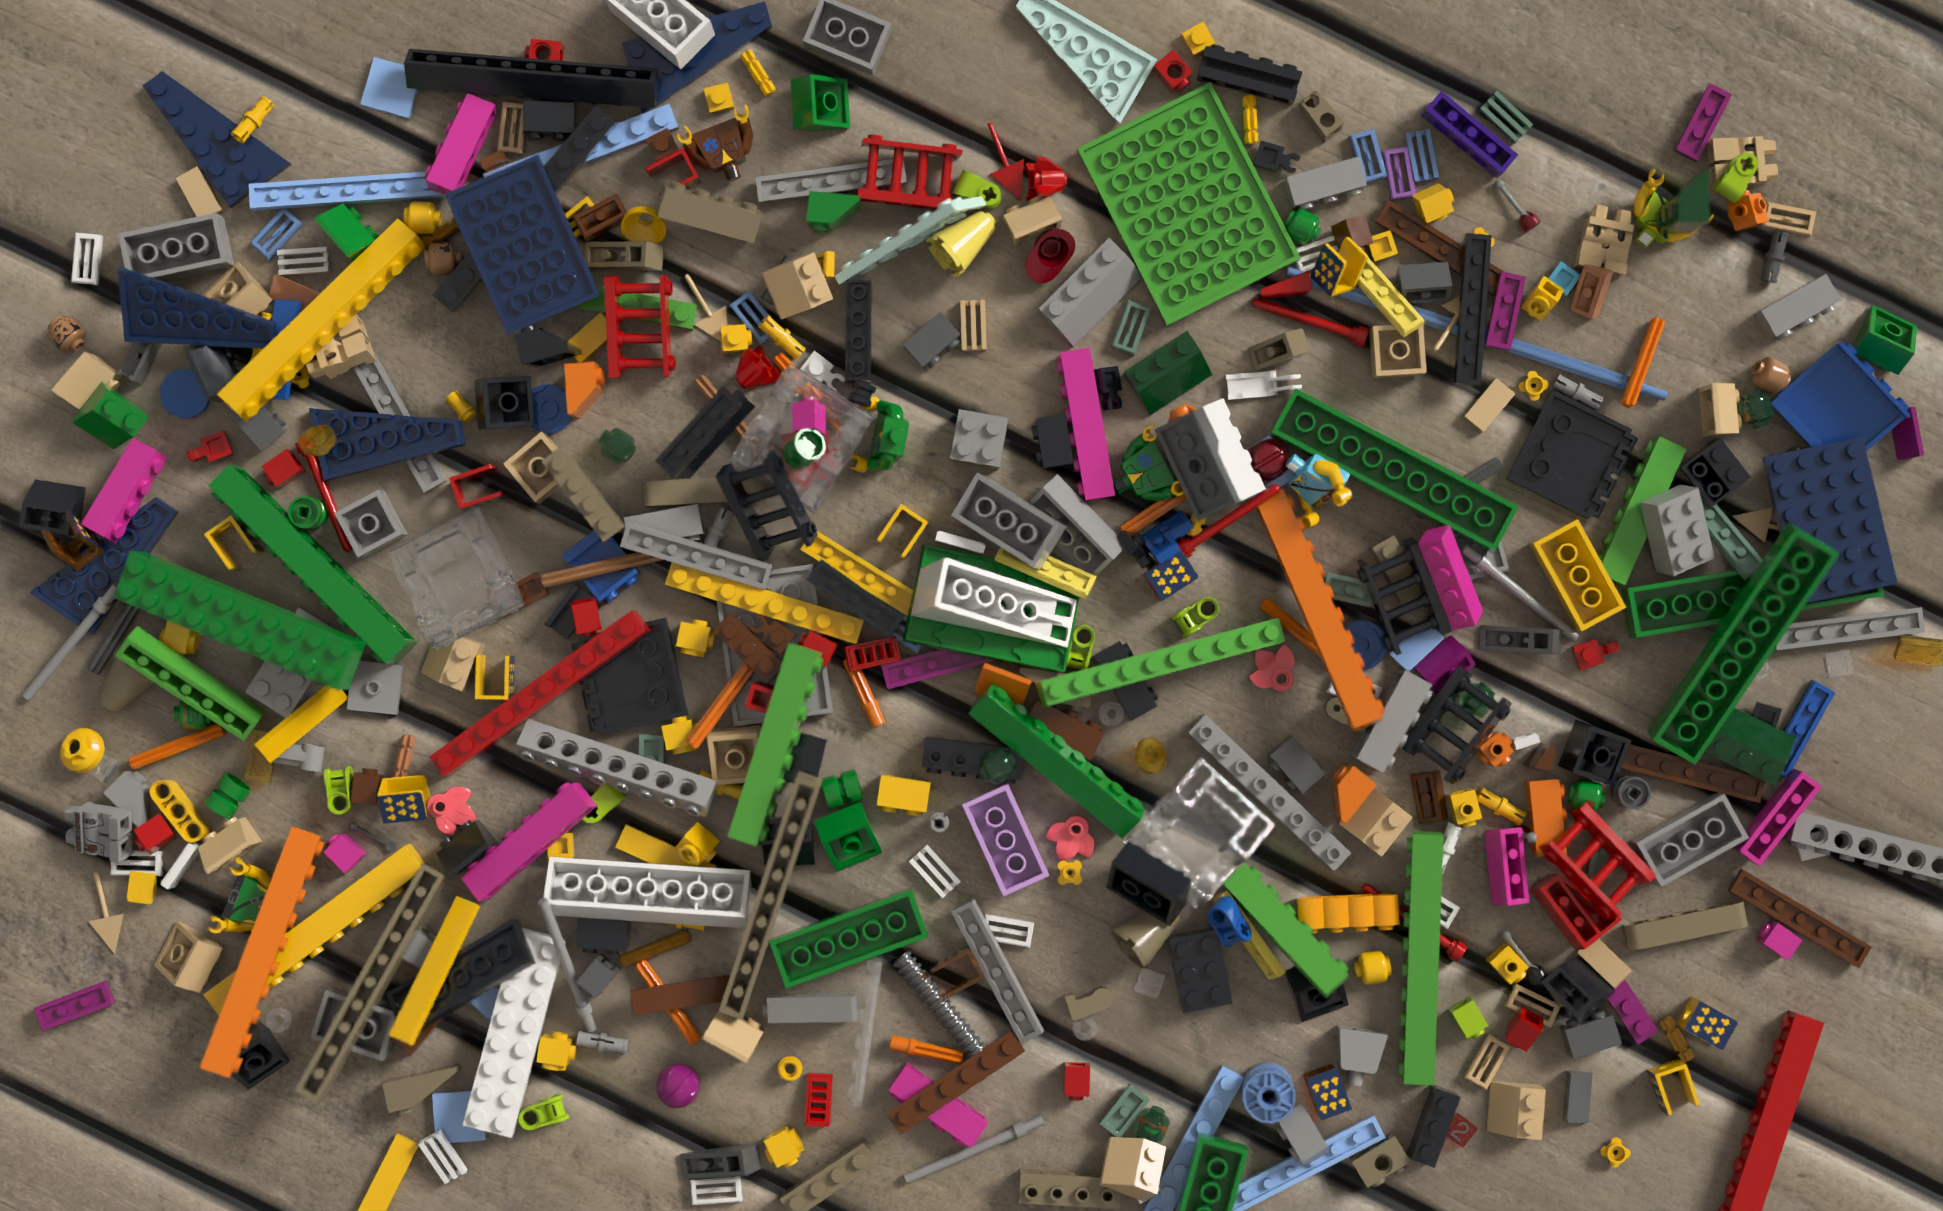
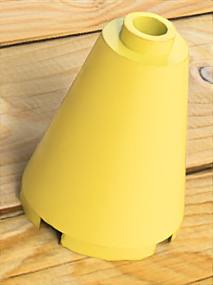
M979 211L931 234L926 239V242H931L932 245L929 247V250L944 270L949 267L954 271L950 275L959 277L996 230V221L990 213Z

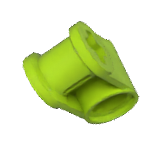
M1743 153L1734 157L1717 180L1713 190L1736 203L1745 192L1749 181L1758 168L1757 157L1751 153ZM1740 162H1746L1744 165L1747 168L1746 170H1742L1743 165Z
M962 170L952 193L963 200L982 196L986 203L984 207L987 209L998 207L1002 200L998 186L965 170ZM991 191H994L996 198H991L987 201L984 194H990Z
M1204 597L1173 615L1171 620L1176 621L1185 639L1218 615V602L1213 598ZM1210 601L1213 603L1214 612L1211 615H1204L1201 612L1203 602ZM1183 617L1186 618V620H1187L1188 623L1190 624V627H1188V625H1187L1186 622L1184 621Z
M1082 624L1074 629L1066 667L1078 670L1088 669L1095 641V633L1090 626ZM1081 629H1087L1091 634L1090 640L1086 643H1081L1077 640V633ZM1071 658L1082 660V662L1072 660Z
M351 766L340 770H331L330 768L324 770L328 809L334 814H348L355 808V803H350L354 779ZM343 777V779L335 780V778ZM341 796L347 802L343 810H340L336 804Z
M601 785L591 796L597 804V818L595 816L589 818L586 815L583 820L591 824L600 821L627 794L616 790L613 786Z
M562 1093L525 1106L519 1114L520 1126L526 1130H534L569 1119V1114L565 1113L561 1100L563 1098ZM527 1111L536 1113L537 1121L535 1123H530L525 1119Z

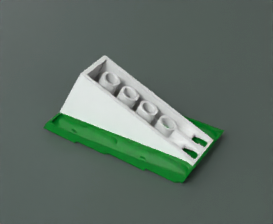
M924 545L921 550L902 641L1049 672L1064 673L1080 597L999 563L995 559Z

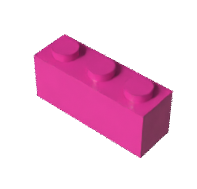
M1522 828L1484 830L1492 905L1529 903Z

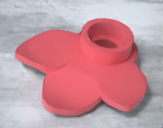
M1282 645L1276 654L1266 650H1257L1255 653V664L1258 670L1250 675L1251 681L1257 687L1263 689L1270 687L1277 691L1290 689L1294 683L1292 669L1295 659L1292 651L1286 645ZM1283 674L1286 678L1283 684L1277 682V676Z
M456 786L449 788L444 794H435L430 797L427 802V810L435 818L436 826L441 832L454 835L456 824L463 825L469 820L473 822L476 819L473 810L465 804L472 793L470 789ZM438 802H443L445 805L441 811L435 809V805Z
M1080 815L1070 816L1065 822L1054 823L1047 832L1046 838L1057 842L1056 853L1061 861L1073 858L1077 852L1086 858H1090L1094 851L1095 842L1092 835L1088 832V821ZM1078 825L1081 827V830L1073 831L1072 826Z

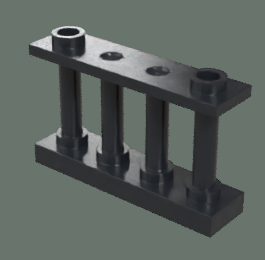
M722 387L661 453L655 462L672 478H676L682 473L687 479H690L756 406L738 389L732 394L726 387Z
M775 449L769 451L762 465L737 472L732 463L723 465L715 476L759 561L768 560L775 545L802 537L806 547H810L818 535L816 525L810 520L785 470L784 461L778 456ZM769 473L775 486L749 494L745 491L741 482ZM780 495L786 506L759 515L752 503ZM791 516L796 526V529L770 536L763 525Z
M1413 537L1403 540L1406 548L1403 550V553L1369 567L1363 559L1357 560L1360 568L1357 570V574L1362 584L1365 583L1385 634L1382 636V641L1386 649H1391L1396 655L1402 654L1398 645L1399 642L1426 630L1436 629L1442 635L1452 632L1418 545L1419 542ZM1406 562L1412 564L1414 571L1411 572L1410 576L1377 589L1373 576ZM1414 584L1420 586L1422 593L1419 594L1418 598L1391 610H1385L1382 598ZM1423 606L1428 608L1430 615L1427 616L1426 620L1397 633L1393 632L1390 624L1391 620Z
M1460 666L1456 668L1411 730L1402 747L1403 750L1413 756L1416 752H1421L1446 770L1448 773L1443 779L1451 784L1459 782L1466 774L1465 768L1499 721L1507 718L1511 711L1510 706L1512 705L1504 697L1499 702L1495 701L1471 684L1470 678L1472 674ZM1460 692H1467L1492 710L1484 723L1456 704L1455 699ZM1445 712L1453 713L1477 731L1469 744L1441 724L1442 721L1440 719ZM1431 732L1438 733L1462 751L1454 764L1426 744V739Z

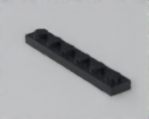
M1465 234L1454 384L1481 385L1492 235Z

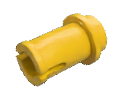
M457 390L445 399V402L459 415L458 419L467 423L475 417V407L470 406Z

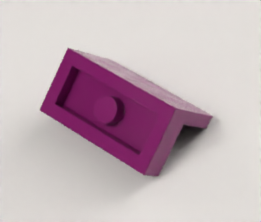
M1450 635L1432 649L1414 668L1427 682L1432 684L1431 690L1438 695L1458 666L1469 671L1476 664L1468 650Z

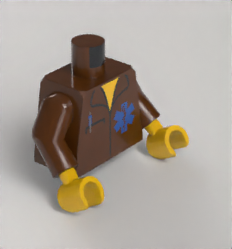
M744 104L745 113H737L735 106V118L697 133L691 134L687 126H684L687 131L684 137H680L677 131H675L677 139L683 143V147L692 161L703 169H712L713 173L723 170L728 182L742 177L737 165L746 161L745 155L751 150L753 131L748 118L749 109L746 104Z

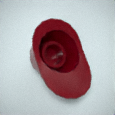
M1053 229L1041 233L1035 240L1034 246L1025 260L1027 276L1036 283L1052 281L1074 254L1076 246L1074 237L1064 229Z
M1266 439L1247 449L1252 459L1251 467L1254 472L1259 473L1264 486L1288 470V467L1285 465L1291 455L1288 447L1283 442L1277 439Z

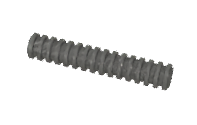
M906 951L894 961L893 966L898 967V973H903V979H907V984L913 986L912 990L918 992L917 996L923 998L922 1002L928 1004L927 1008L933 1010V1016L937 1015V1021L943 1023L942 1027L948 1029L947 1033L953 1035L952 1039L958 1041L957 1045L963 1047L962 1051L967 1052V1058H971L983 1050L985 1043L979 1041L980 1037L975 1036V1030H971L970 1024L965 1023L966 1019L960 1017L961 1013L955 1011L956 1007L950 1005L951 1001L945 999L946 995L940 993V987L936 988V982L930 980L931 976L925 974L926 970L920 968L921 964L915 962L916 958L910 956L911 952Z

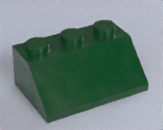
M1702 171L1684 183L1659 208V212H1656L1655 225L1659 227V234H1689L1709 222V171Z
M1185 331L1124 371L1123 376L1148 414L1152 415L1212 376V372L1201 350L1189 332Z
M1734 708L1705 750V753L1775 786L1787 764L1796 737Z

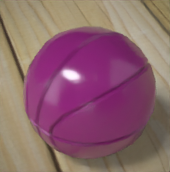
M672 1064L664 1068L656 1081V1093L659 1099L671 1108H683L695 1101L700 1090V1081L697 1073L685 1064Z

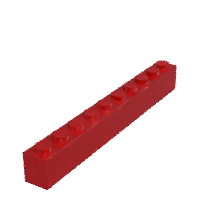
M638 611L628 612L429 756L443 777L453 775L525 723L527 719L532 718L651 632L650 628Z
M1788 1010L1787 1015L1783 1016L1780 1023L1782 1030L1779 1039L1777 1038L1774 1041L1772 1047L1774 1054L1771 1062L1766 1065L1764 1072L1766 1078L1763 1086H1760L1756 1096L1758 1102L1755 1110H1752L1748 1120L1750 1126L1747 1134L1745 1133L1742 1137V1150L1740 1156L1733 1163L1734 1174L1732 1180L1728 1181L1725 1187L1726 1198L1718 1211H1762L1824 1022Z

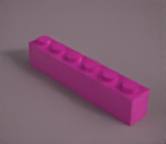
M1090 347L1060 352V359H1056L1058 374L1063 373L1064 383L1060 384L1062 399L1067 398L1068 408H1064L1067 423L1072 425L1073 432L1069 433L1071 448L1075 447L1077 457H1073L1075 472H1080L1081 482H1077L1079 497L1084 496V502L1114 497L1115 491Z
M567 782L557 790L558 795L553 799L548 798L539 805L540 810L536 814H530L520 822L521 827L516 831L511 830L502 838L503 842L498 847L495 845L484 853L485 858L483 860L472 863L466 869L467 873L461 879L478 902L486 901L493 897L597 807V804L580 782Z

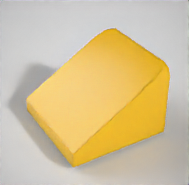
M131 871L127 901L152 904L157 895L156 874Z

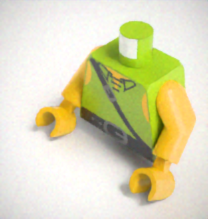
M1652 169L1649 172V181L1643 184L1635 196L1634 215L1636 217L1634 224L1642 230L1635 241L1643 248H1648L1653 240L1660 244L1666 241L1674 243L1688 238L1698 230L1696 229L1689 234H1659V227L1655 225V215L1672 194L1661 186L1664 181V173L1658 180L1652 178L1656 169ZM1714 214L1710 216L1709 222L1712 220Z

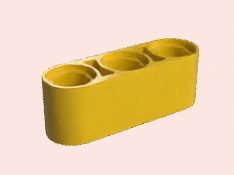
M167 779L153 783L150 788L151 798L185 841L190 843L201 841L209 834L210 827L207 821L175 781ZM163 784L169 789V794L166 798L160 793ZM178 804L184 808V815L182 817H179L175 811ZM193 824H196L200 829L197 837L191 833V826Z

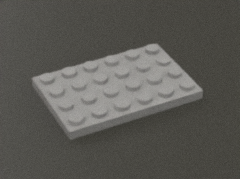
M813 564L771 570L765 590L819 606L816 586L807 580L814 570ZM717 601L719 623L729 613H733L749 630L750 625H753L755 628L762 626L761 619L756 617L758 613ZM765 616L769 625H772L774 620H776L796 634L790 643L798 645L804 633L808 635L809 631H813ZM753 632L760 640L765 635L762 632ZM722 641L727 680L729 682L742 663L745 662ZM766 645L783 661L786 650L781 655L780 653ZM822 666L821 671L816 673L813 683H816L813 696L811 698L808 697L805 706L808 707L807 716L833 713L827 667ZM755 671L731 703L734 726L762 723L765 720L766 714L745 708L751 683L755 681L766 683ZM778 675L768 684L775 686Z

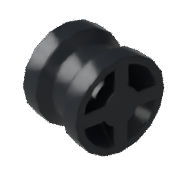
M853 380L852 393L848 394L847 400L864 407H871V396L875 394L877 388L868 383Z

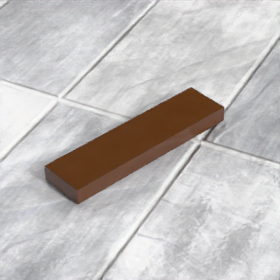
M730 975L631 989L632 1014L634 1016L722 1002Z

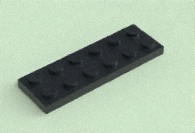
M517 919L510 920L459 950L421 1030L536 963L520 922ZM417 976L386 993L395 1019H397Z

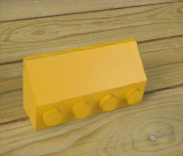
M1578 519L1529 543L1576 631H1584L1626 608Z

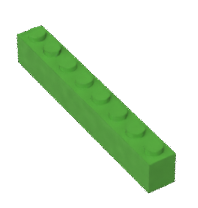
M794 643L788 644L728 837L754 846L762 845V842L767 841L770 833V828L767 826L770 818L775 816L778 807L775 801L777 795L782 793L785 786L783 776L785 770H789L792 764L793 756L790 755L792 747L797 745L801 732L798 731L800 722H804L808 713V707L805 706L808 697L811 698L815 691L816 683H813L815 675L821 671L823 666L822 652Z

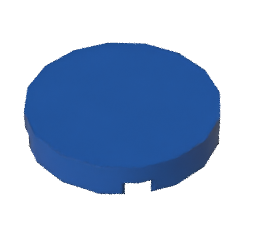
M178 369L171 372L164 379L160 388V399L164 408L170 414L180 418L196 417L208 408L211 401L205 398L192 369Z
M549 384L540 385L532 390L535 426L531 427L536 431H542L546 434H555L564 430L572 420V417L567 414L566 391L561 387Z
M1358 620L1344 627L1345 631L1349 630L1354 639L1352 648L1355 654L1359 653L1364 662L1362 670L1372 668L1382 661L1386 653V647L1382 641V636L1385 634L1379 626L1370 621Z

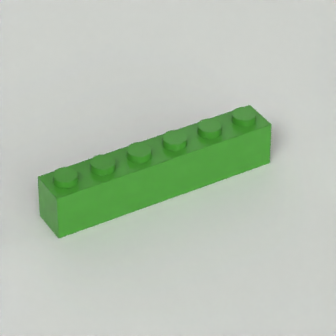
M1660 436L1649 440L1643 450V453L1646 454L1642 463L1639 462L1633 472L1634 482L1632 486L1628 485L1623 494L1625 502L1622 508L1616 510L1612 520L1615 524L1612 530H1608L1603 538L1602 544L1605 546L1602 553L1597 554L1612 582L1618 586L1626 585L1647 538L1640 502L1669 489L1687 449Z
M138 626L131 632L115 654V657L243 741H245L265 712V710Z
M1244 863L1222 883L1223 889L1229 891L1236 903L1326 999L1348 979L1349 974L1346 972L1349 970L1348 967L1339 958L1335 960L1329 954L1331 949L1323 940L1317 941L1311 935L1313 930L1305 921L1300 923L1295 918L1296 912L1287 902L1284 905L1277 898L1279 896L1278 892L1270 884L1266 886L1260 880L1262 876L1253 866L1249 868Z

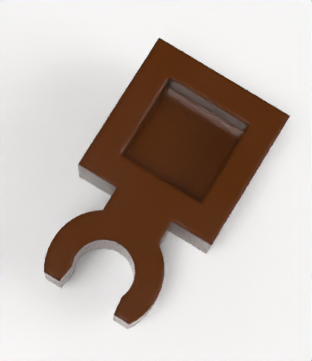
M757 614L756 617L761 619L762 626L755 628L753 625H750V630L755 633L762 632L765 634L761 641L782 655L796 634L776 620H774L772 625H769L765 616Z

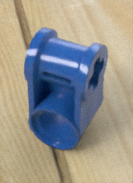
M1227 896L1219 898L1208 911L1207 918L1218 935L1220 943L1224 947L1229 948L1236 942L1249 941L1251 939V928L1242 916L1236 902Z

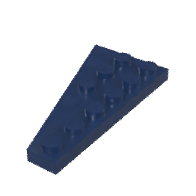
M765 1L708 17L715 36L682 69H679L642 37L622 42L628 66L658 69L659 95L656 102L657 106L665 102L681 88H685L710 71L716 64L733 55L742 46L749 44L771 29L772 24ZM641 108L642 114L651 111L652 108Z
M160 72L142 85L229 207L232 208L249 196V184L267 183L292 165L251 134L244 144L234 139L235 136L231 135V132L238 126L165 72Z
M123 267L118 269L125 342L264 349L277 336L276 322L135 271Z
M309 408L324 481H331L466 445L460 420Z
M155 497L132 516L126 526L124 535L118 539L117 543L105 537L99 539L103 550L95 544L91 545L72 560L77 570L67 565L59 572L47 578V581L34 588L30 593L79 626L94 608V602L100 596L103 597L113 583L118 585L130 551L151 553L179 511L160 498ZM114 598L110 609L105 614H101L87 631L89 634L94 635L118 601Z

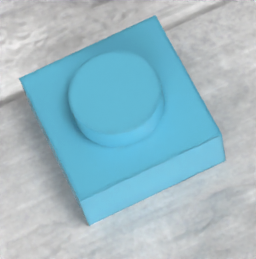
M1560 261L1548 279L1564 289L1562 295L1566 297L1581 275Z

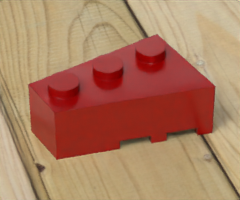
M1548 874L1530 888L1531 892L1574 949L1585 950L1623 920L1621 917L1608 920L1599 915L1596 907L1573 883L1560 874Z

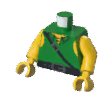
M240 857L234 858L235 862L241 865L237 869L229 867L231 872L237 875V878L221 916L224 920L222 921L216 916H211L209 920L217 921L218 924L215 928L208 927L209 931L212 933H219L222 930L236 933L252 931L271 882V877L264 869L251 864L245 865Z

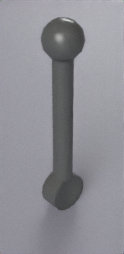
M354 821L349 823V830L358 831L386 846L388 851L396 849L394 841L387 842L359 827Z

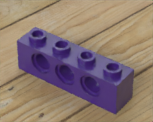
M1442 90L1420 115L1496 179L1504 173L1518 156L1514 150Z

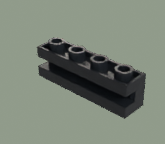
M1211 45V47H1205L1196 80L1206 83L1211 82L1213 85L1292 105L1296 98L1302 71H1298L1297 67L1291 64L1280 66L1273 64V60L1260 57L1257 60L1250 58L1248 53L1242 51L1231 53L1225 51V48L1222 46Z
M846 280L845 381L846 383H853V380L871 383L872 281Z
M822 559L807 578L813 585L887 637L892 635L904 618Z

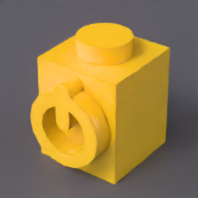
M1543 276L1527 295L1521 308L1530 317L1542 322L1558 303L1564 289Z
M693 619L692 623L681 622L676 646L681 647L680 653L704 657L705 652H708V648H713L716 634L712 633L713 628L707 627L708 622Z
M167 620L166 627L160 633L159 641L183 656L184 654H195L201 641V634Z
M686 716L672 718V724L661 726L666 750L672 749L673 755L697 750L686 742L687 737L698 724H694L693 719L687 720Z
M697 822L674 849L679 852V856L684 862L699 867L703 861L709 863L716 855L717 851L714 848L720 840Z
M553 1032V1035H542L540 1037L537 1062L542 1063V1068L566 1070L570 1060L574 1061L577 1047L573 1045L574 1038H568V1034L563 1032Z
M788 1125L767 1135L764 1139L767 1147L764 1150L769 1162H774L777 1168L782 1165L785 1168L792 1166L798 1162L797 1158L805 1150L797 1131L794 1128L790 1130Z

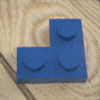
M1179 511L1141 536L1146 541L1145 547L1161 564L1172 559L1175 554L1181 551L1175 539L1183 537L1194 527L1182 511Z

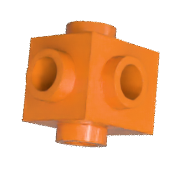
M1745 191L1736 203L1732 201L1727 202L1728 217L1733 222L1735 231L1749 229L1769 222L1766 213V202L1762 198L1761 193L1750 194V191Z
M1492 731L1478 750V753H1476V756L1485 766L1488 764L1492 767L1497 765L1502 767L1511 760L1510 755L1514 751L1510 746L1513 743L1504 732L1500 734L1499 732ZM1495 745H1498L1501 749L1497 754L1493 752Z

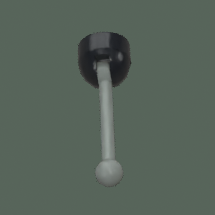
M1509 931L1502 933V939L1508 941L1518 956L1529 967L1526 971V977L1531 985L1535 986L1549 975L1541 965L1529 962L1512 940Z

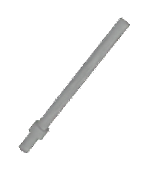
M1468 544L1461 548L1460 552L1473 561L1477 569L1488 573L1557 630H1562V634L1572 642L1579 637L1575 630L1491 564V560L1484 554L1480 555Z
M113 583L104 596H100L94 602V608L23 692L22 696L25 699L31 700L100 615L105 614L110 609L118 586L117 584Z
M547 898L538 901V904L575 998L576 1011L578 1016L582 1017L587 1032H593L597 1027L591 1014L593 1011L590 1002L585 999L584 994L579 990L580 985L576 983L578 977Z
M1040 1115L1024 1123L1023 1121L1015 1123L1013 1128L973 1144L971 1148L966 1147L904 1174L905 1180L909 1184L1010 1139L1024 1137L1028 1135L1027 1132L1045 1125L1043 1117Z

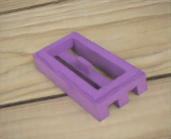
M1408 147L1383 151L1382 155L1387 173L1386 178L1390 201L1407 197L1411 198V195L1415 194L1416 191ZM1400 153L1403 155L1408 192H1405L1398 155ZM1389 155H1393L1394 167L1399 189V193L1397 194L1395 190Z

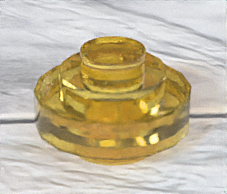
M317 425L308 428L300 435L298 445L301 451L308 456H323L329 452L337 440L334 430L330 426Z
M1155 737L1144 738L1137 743L1134 756L1139 769L1146 774L1161 772L1167 762L1166 749L1163 743Z

